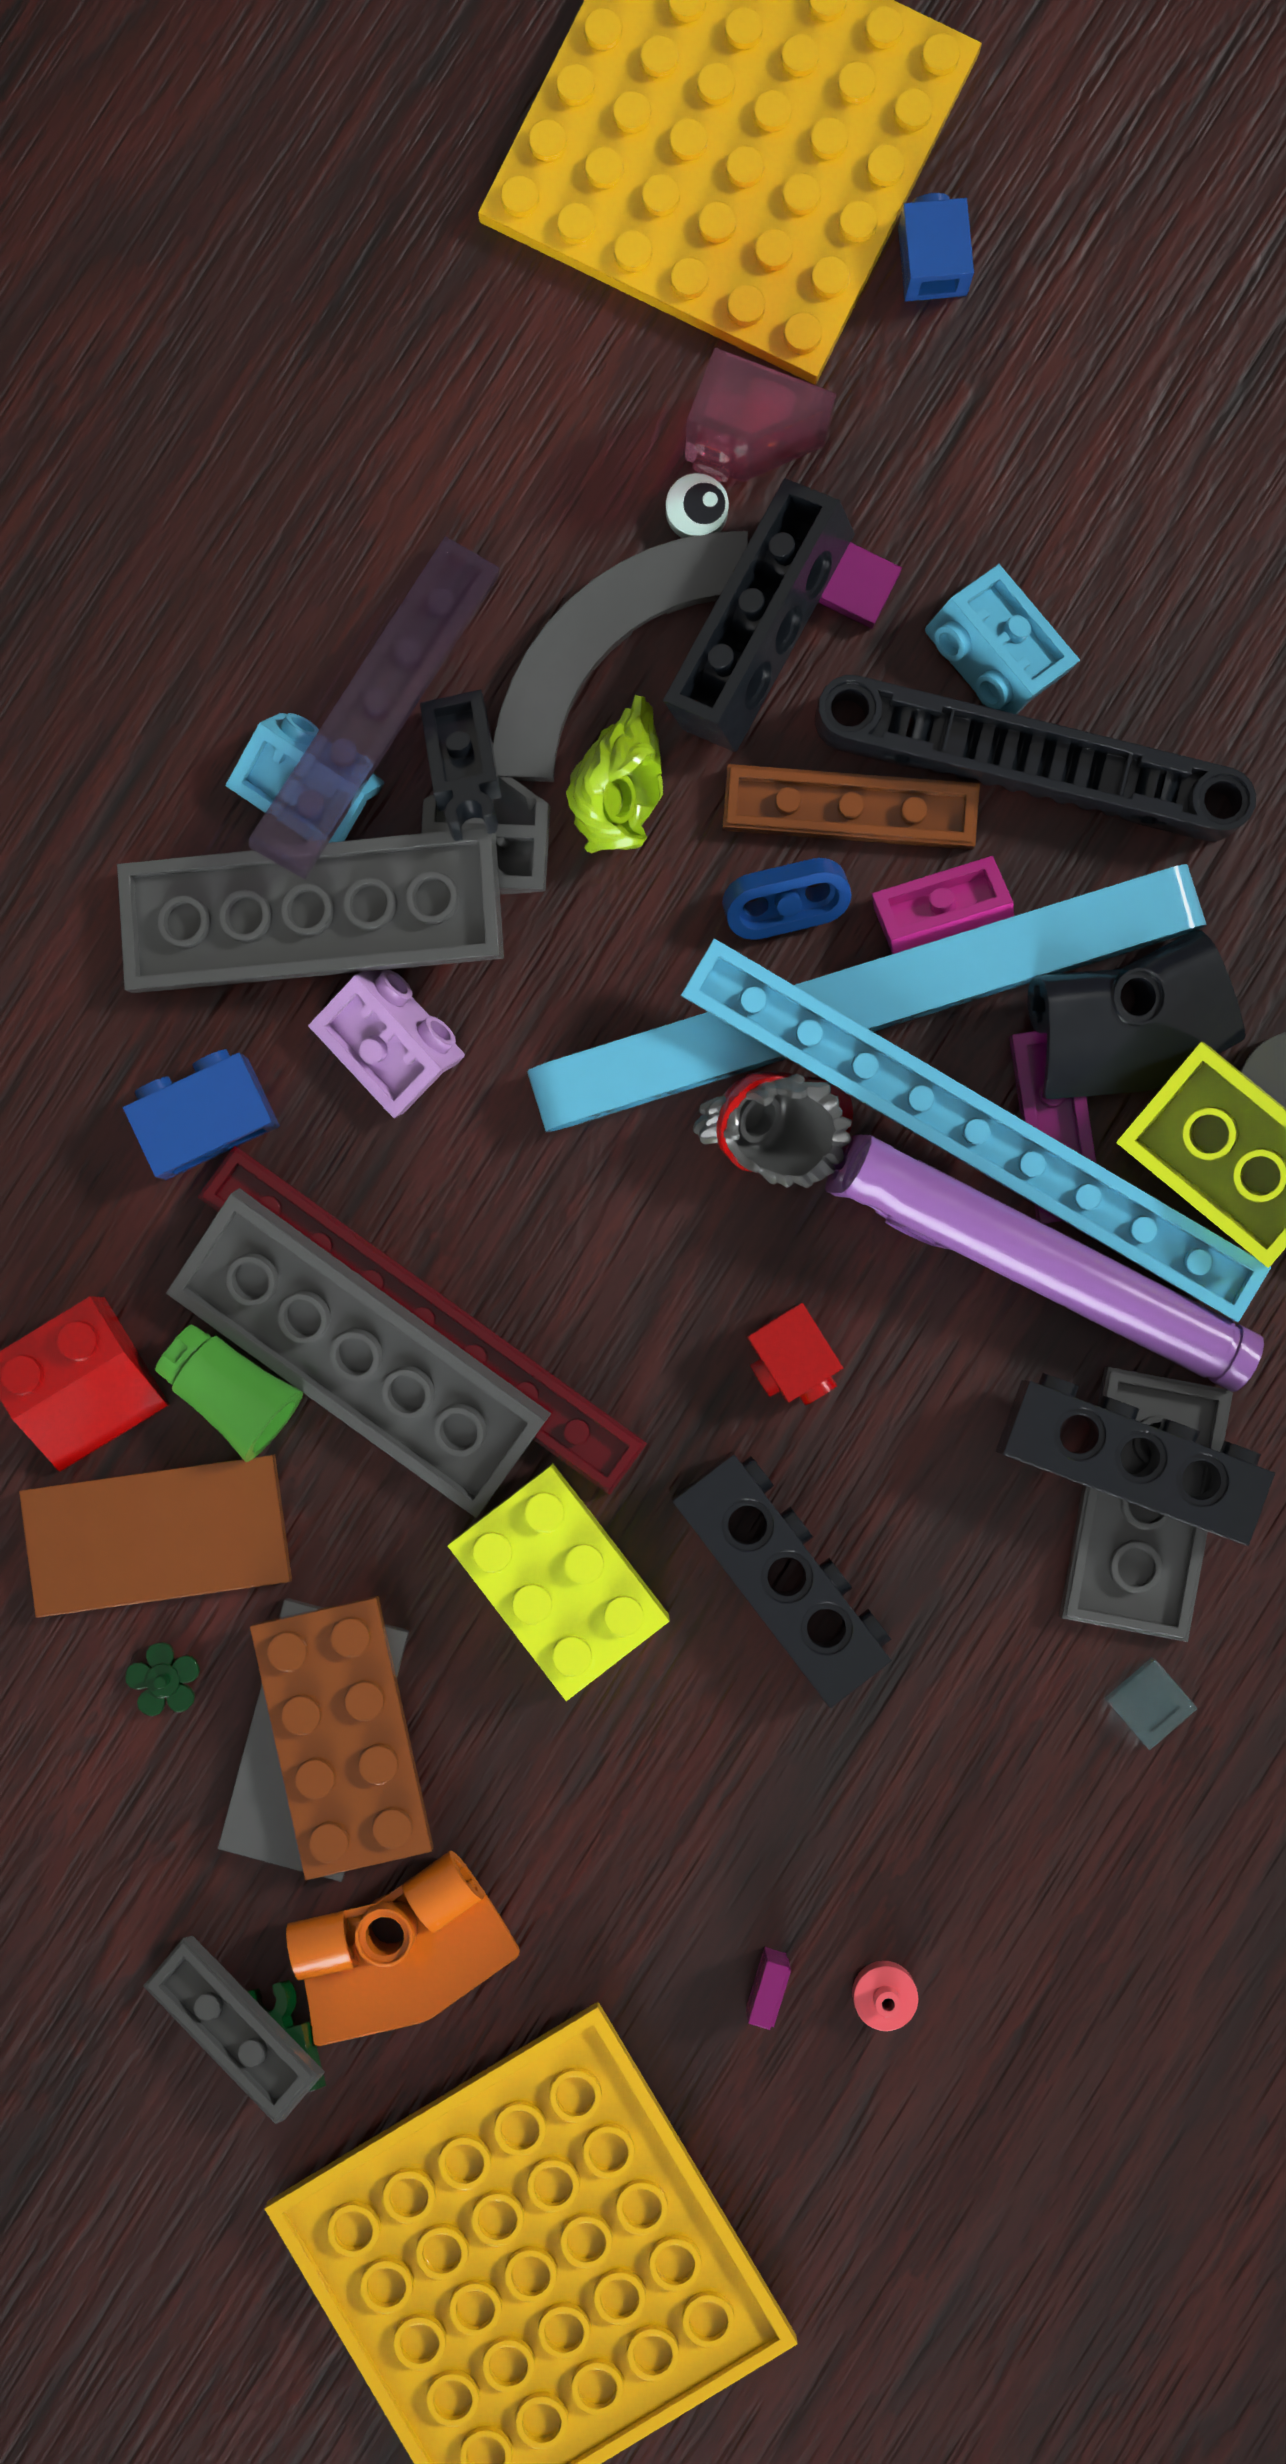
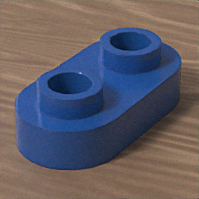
M813 858L746 874L737 878L726 889L722 904L730 929L742 938L757 940L829 923L846 911L852 894L845 872L838 863L826 858ZM819 883H821L820 885H818V886H816V887H811V888L808 887V886H810V885H814V884H819ZM759 898L758 900H756V901H754V902H749L750 900Z

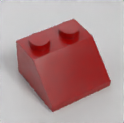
M89 1296L0 1351V1400L12 1420L59 1472L170 1405L105 1297Z

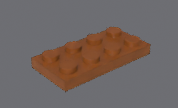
M374 1596L252 1624L250 1626L305 1880L432 1852L434 1846L379 1597Z

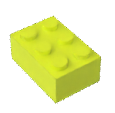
M1200 1042L1116 1143L1269 1268L1286 1248V1108L1210 1046Z
M554 1463L453 1539L448 1545V1548L566 1701L670 1622L669 1613Z

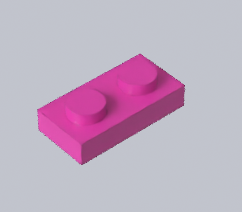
M993 856L872 893L874 910L892 954L1014 916L1013 900Z

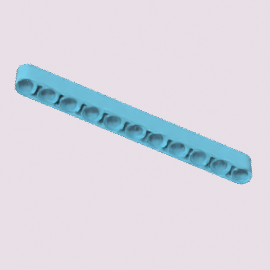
M1183 864L808 980L794 986L870 1031L875 1032L1029 984L1036 975L1061 974L1185 935L1194 929H1201L1207 926L1188 865ZM706 1012L543 1063L529 1069L527 1074L545 1131L552 1132L786 1060L787 1058Z

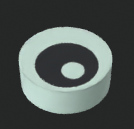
M701 473L689 474L678 479L670 488L666 498V518L670 528L679 537L685 538L720 532L727 521L729 509L728 496L724 487L715 478Z

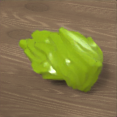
M635 695L632 708H625L620 720L616 724H612L601 731L598 740L584 755L583 760L576 765L570 775V785L566 795L569 807L575 815L574 825L588 840L584 848L589 853L607 849L628 850L641 847L647 839L642 825L663 796L660 748L653 724V707L645 701L643 696Z

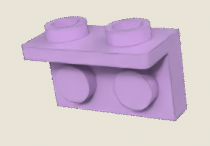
M391 970L366 971L354 975L308 1025L394 1119L405 1113L443 1072L457 1065L465 1056L464 1052L455 1044L456 1039L450 1028L438 1018L429 1016L412 997V990L408 983Z

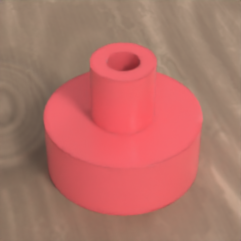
M891 1961L873 1962L864 1967L855 1978L852 1988L853 2002L859 2017L868 2026L880 2031H893L903 2027L912 2019L918 2006V1992L911 1975L901 1965ZM890 1998L888 2002H883V2000Z

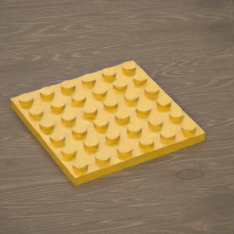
M584 0L478 212L479 221L504 235L816 385L899 218L903 204L906 203L979 56L982 43L894 0Z
M599 2002L594 2003L268 2200L264 2208L414 2464H602L798 2344L794 2330Z

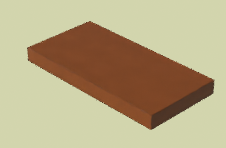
M275 1454L255 1457L249 1462L238 1459L19 1491L36 1618L292 1581Z

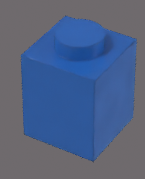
M929 193L915 198L912 203H904L898 226L905 302L967 296L974 275L967 198L950 199L947 194Z

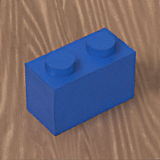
M227 1049L211 1053L192 1064L195 1071L194 1074L175 1083H172L169 1076L147 1083L134 1092L137 1101L123 1107L155 1177L168 1180L232 1150L234 1146L238 1147L280 1127L249 1059L240 1052L232 1056L229 1055Z

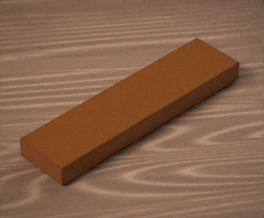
M728 764L722 831L973 850L976 843L980 783Z

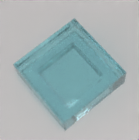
M1152 1657L1104 1698L1148 1750H1151L1198 1709L1157 1660Z

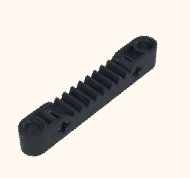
M844 675L833 679L824 688L816 709L815 726L819 737L828 746L839 751L910 768L931 769L939 774L949 772L963 780L978 779L983 785L998 784L1004 786L1008 791L1022 790L1028 792L1032 797L1053 798L1056 803L1060 804L1075 803L1081 809H1099L1105 815H1119L1121 818L1132 823L1203 841H1219L1228 838L1251 818L1256 807V792L1252 782L1244 773L1234 768L867 677ZM843 700L853 701L863 709L865 720L853 727L844 726L835 720L831 708ZM912 718L914 723L911 735L906 737L909 720ZM1218 791L1229 799L1232 806L1230 818L1220 819L1209 813L1204 803L1206 792Z

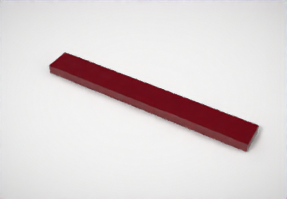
M233 1147L198 1195L199 1199L219 1212L232 1192L238 1188L246 1192L550 1412L551 1415L533 1440L610 1495L646 1446V1441L239 1147Z

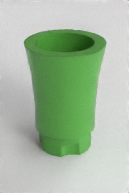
M192 1324L186 1327L174 1339L160 1357L155 1368L159 1375L173 1385L172 1391L191 1405L219 1431L245 1462H249L258 1456L272 1442L289 1421L303 1396V1391L269 1374L239 1354L218 1336L211 1337L208 1333Z

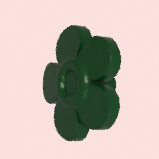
M159 1642L151 1645L146 1652L149 1665L144 1662H135L128 1667L125 1677L128 1686L135 1690L148 1688L141 1693L137 1701L138 1708L142 1713L148 1716L159 1715L165 1708L166 1699L168 1706L175 1712L186 1711L194 1703L195 1693L193 1689L183 1684L192 1682L199 1676L200 1667L193 1656H181L173 1663L175 1657L173 1647L168 1643Z

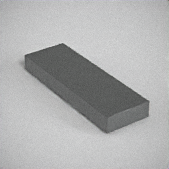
M194 1936L183 1938L143 1985L275 2124L287 2118L325 2073Z

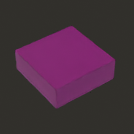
M850 542L818 603L873 629L901 573L902 567Z
M764 1947L746 2006L748 2024L767 2030L774 2027L791 1973L786 1953Z

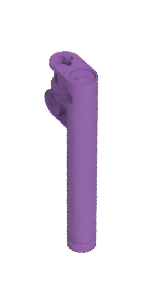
M871 1135L851 1136V1142L843 1147L844 1161L840 1164H833L835 1173L830 1174L826 1182L825 1190L828 1193L838 1197L851 1198L863 1205H867L873 1208L875 1213L886 1218L885 1223L898 1231L928 1245L953 1250L1201 1377H1208L1211 1382L1231 1392L1241 1389L1252 1377L1259 1364L1264 1348V1340L1260 1334L1240 1324L1235 1325L1232 1320L934 1167L894 1149L893 1146Z

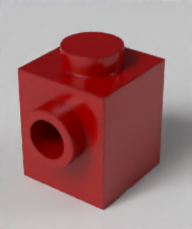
M803 1303L795 1305L746 1336L759 1357V1360L749 1366L769 1398L780 1392L785 1401L791 1402L800 1397L806 1406L837 1387L832 1375L844 1368Z

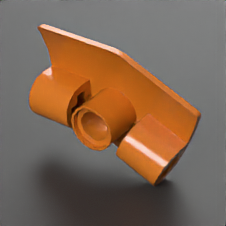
M452 1850L390 1894L375 1899L370 1905L287 1924L286 1928L287 1948L293 1972L298 1981L304 1980L313 2041L316 2046L423 2023L435 2017L511 1963L520 1953L517 1943L485 1891L463 1860ZM380 1917H389L396 1920L404 1932V1939L397 1943L389 1944L380 1941L373 1932L372 1921Z

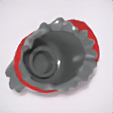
M760 1071L743 1076L733 1083L723 1096L713 1098L701 1104L699 1112L703 1115L693 1125V1132L698 1134L701 1143H718L723 1153L741 1170L760 1173L773 1185L779 1183L787 1188L796 1183L809 1188L814 1182L821 1181L827 1175L835 1173L833 1164H840L844 1161L843 1147L852 1140L849 1133L853 1121V1105L850 1095L819 1077H804L800 1074L780 1071Z

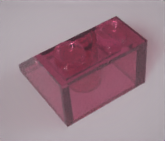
M714 348L687 418L685 460L694 463L693 469L696 472L709 475L719 482H727L729 477L741 482L752 479L824 447L829 435L837 394L721 349Z

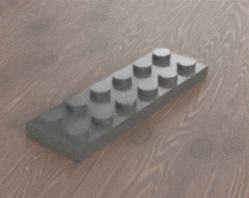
M486 827L462 829L463 840L455 841L450 831L117 864L125 990L131 993L504 959L496 833L488 834Z
M240 1188L230 1194L166 1292L174 1300L294 1387L303 1391L312 1400L475 1518L484 1509L551 1415L542 1406Z

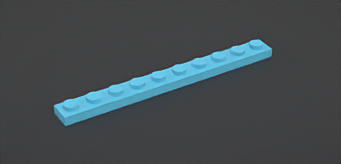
M713 939L680 995L1232 1321H1240L1271 1269V1266L1267 1268L1258 1259L716 939Z

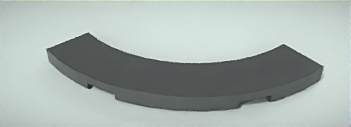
M748 531L713 532L701 536L685 537L649 548L605 571L571 597L543 627L527 650L511 680L500 710L493 740L498 777H512L516 781L554 782L556 755L561 733L573 701L592 670H595L612 650L632 635L634 630L650 620L665 613L668 615L693 605L717 601L748 545Z

